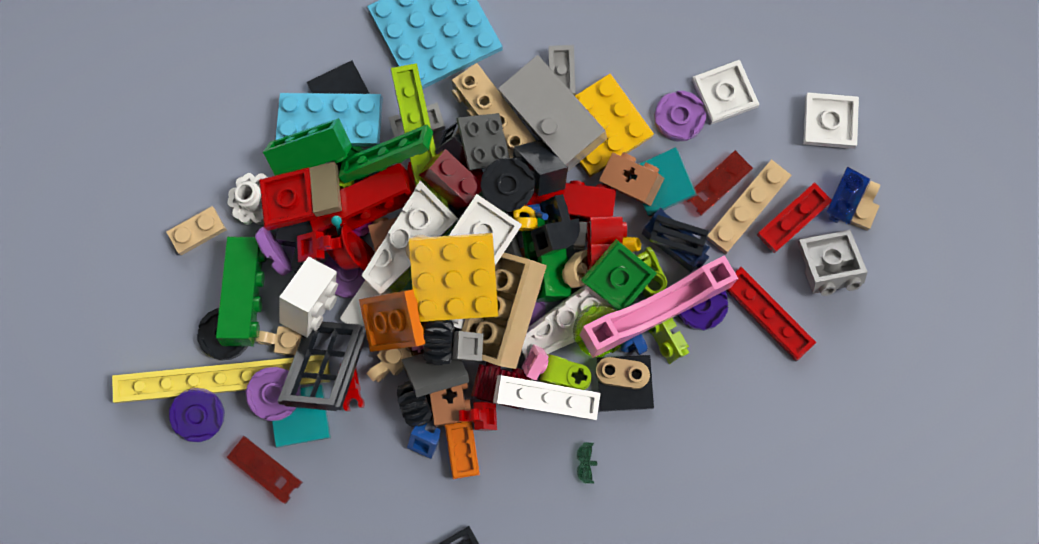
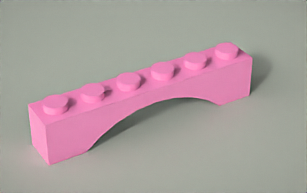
M724 255L702 266L665 290L637 304L607 314L585 325L580 336L592 358L724 292L732 287L738 277Z

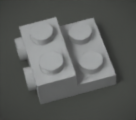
M851 230L799 239L798 247L806 265L805 274L813 294L821 293L822 296H828L833 294L836 289L845 287L848 291H854L865 283L868 272Z

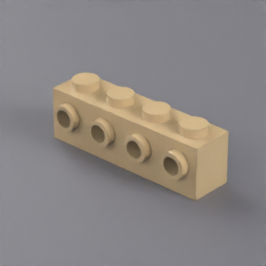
M478 63L452 79L453 90L451 92L459 103L463 102L466 105L468 116L500 114L509 158H513L514 146L536 141Z

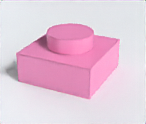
M533 344L521 368L527 377L537 380L539 374L544 373L549 357L543 348Z

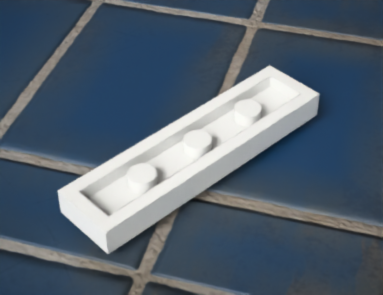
M497 375L493 403L597 420L600 393Z

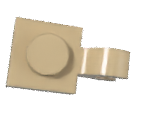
M870 181L866 185L862 197L855 195L843 221L868 231L880 206L873 203L880 184Z
M278 326L277 334L259 331V337L256 338V342L263 345H274L275 354L295 356L302 335L288 327Z
M409 348L382 350L377 355L381 362L373 366L366 374L373 382L375 380L380 382L390 371L393 375L397 376L404 369L401 359L412 357L414 354Z

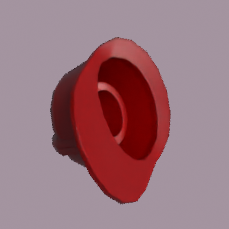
M344 225L341 229V235L338 236L341 237L342 248L326 251L342 269L361 268L365 271L375 252L349 226Z

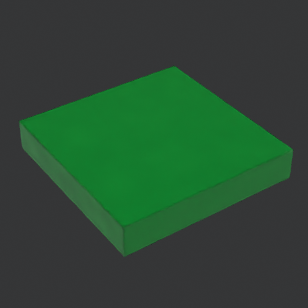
M615 239L581 281L619 311L633 303L657 272Z

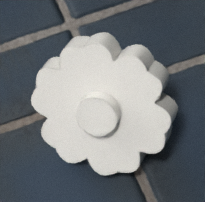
M251 173L245 174L236 180V188L230 189L228 193L227 203L233 208V216L246 225H250L253 222L257 225L264 224L259 180L268 177L263 173L258 174L256 177Z

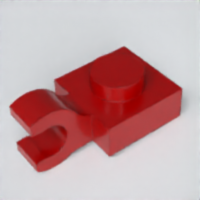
M319 231L297 236L298 262L304 263L308 257L316 261L325 259V250L342 248L341 237L331 238V235L324 236L323 232Z
M356 368L343 403V408L347 412L351 411L349 404L353 399L358 401L359 408H364L365 406L364 399L360 394L361 387Z
M475 402L473 403L474 409L459 410V421L473 422L474 430H497L496 403Z

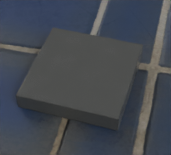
M424 353L401 359L404 371L416 397L469 382V375L461 360L452 359L450 364L434 365L433 363L426 362Z

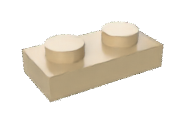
M211 206L166 232L178 254L183 255L225 232L227 229L216 209Z

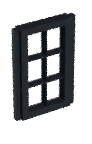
M322 322L320 327L316 331L312 330L308 337L302 335L278 398V403L287 407L328 411L341 410L367 336L365 326L360 324ZM319 333L332 334L327 350L313 349ZM337 334L351 335L346 352L332 351ZM310 355L324 356L318 373L305 372ZM329 357L343 358L338 375L323 374ZM302 378L316 379L310 397L296 396ZM321 380L335 381L329 399L315 397Z

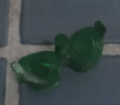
M589 442L583 443L577 451V459L580 461V465L577 467V475L583 483L594 484L590 466H597L598 463L597 461L590 460L594 443Z

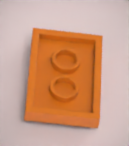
M413 289L359 299L370 352L416 347L425 344L424 330L418 313V302Z

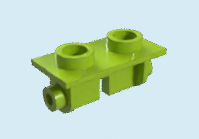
M673 318L648 330L653 335L661 354L669 364L690 353L687 349L689 345L681 332L678 331L672 334L670 331L677 327Z

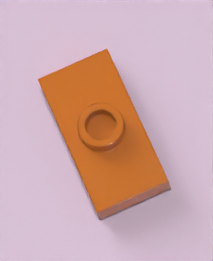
M472 422L445 425L453 480L479 476L480 471Z

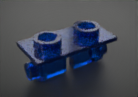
M849 167L846 168L826 211L830 215L828 218L830 221L838 223L841 220L850 224L870 178Z

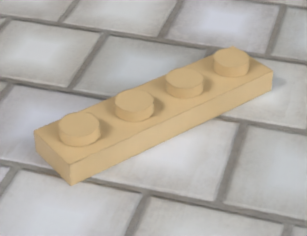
M771 159L711 230L706 239L723 253L727 254L792 175Z

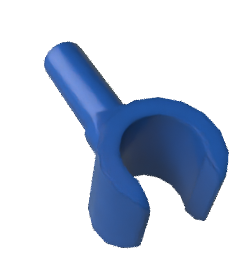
M539 204L527 205L535 211L536 218L548 219V214L541 211Z

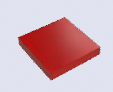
M310 168L259 180L264 228L269 231L318 219L313 213Z

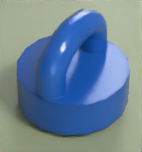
M642 334L631 338L621 345V351L624 353L635 350L638 355H641L648 349Z

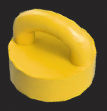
M523 206L521 209L513 211V219L522 224L518 231H532L538 228V219L531 207ZM526 212L530 217H520V213Z

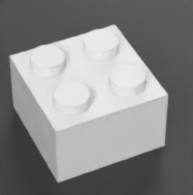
M308 257L279 297V323L305 337H308L312 330L316 331L323 321L325 311H330L336 303L337 271Z

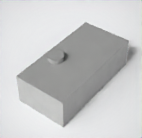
M539 55L534 57L498 88L509 106L536 137L542 140L568 167L567 172L607 139L606 130Z

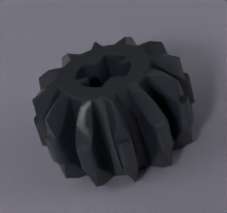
M452 320L428 321L425 325V344L423 350L427 363L443 365L450 364L452 361L455 332Z
M409 381L399 385L396 393L397 401L406 424L410 427L415 425L419 427L432 421L433 412L429 395L416 397Z

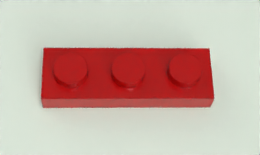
M814 182L761 229L757 236L775 254L830 205L833 200Z

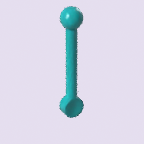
M334 216L331 219V223L335 226L339 236L341 235L340 224L342 219L339 216Z

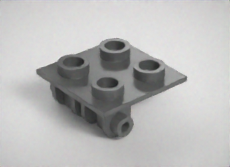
M499 113L456 118L468 170L487 168L488 165L497 159L509 158Z

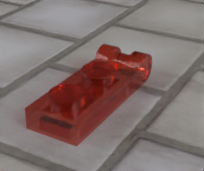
M735 150L694 187L697 196L686 200L688 204L691 202L697 208L696 212L703 216L753 170V167ZM701 192H703L709 198L705 202L699 196Z
M243 436L227 456L230 461L284 504L290 500L291 497L289 495L295 488L298 489L303 483L296 475L246 436ZM283 477L287 482L282 488H279L276 484Z

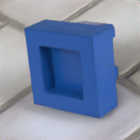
M427 423L419 427L415 425L407 448L432 459L441 431L439 428H436L434 433L425 430Z

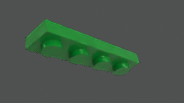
M426 124L347 157L342 162L338 178L344 184L353 180H359L365 175L375 171L379 172L385 167L401 163L405 159L425 153L430 147L433 135L432 129Z

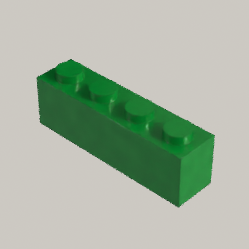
M227 237L216 339L222 346L254 347L255 338L259 337L260 325L259 322H256L257 312L262 310V297L259 296L260 287L264 286L265 282L264 271L261 270L262 262H266L267 257L262 253L255 237Z

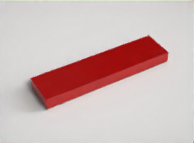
M740 267L735 272L738 277L737 281L726 291L795 361H798L817 342Z

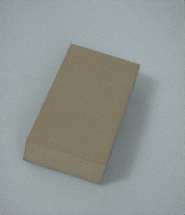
M330 162L310 167L313 213L315 216L319 217L342 211L338 166L336 163Z

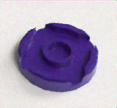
M726 291L678 314V317L686 326L694 330L705 331L713 329L723 321L728 312Z
M191 388L183 391L174 399L169 409V421L172 429L176 434L184 437L183 439L189 442H202L211 439L220 430L224 422L225 410L221 400L213 392L204 388Z

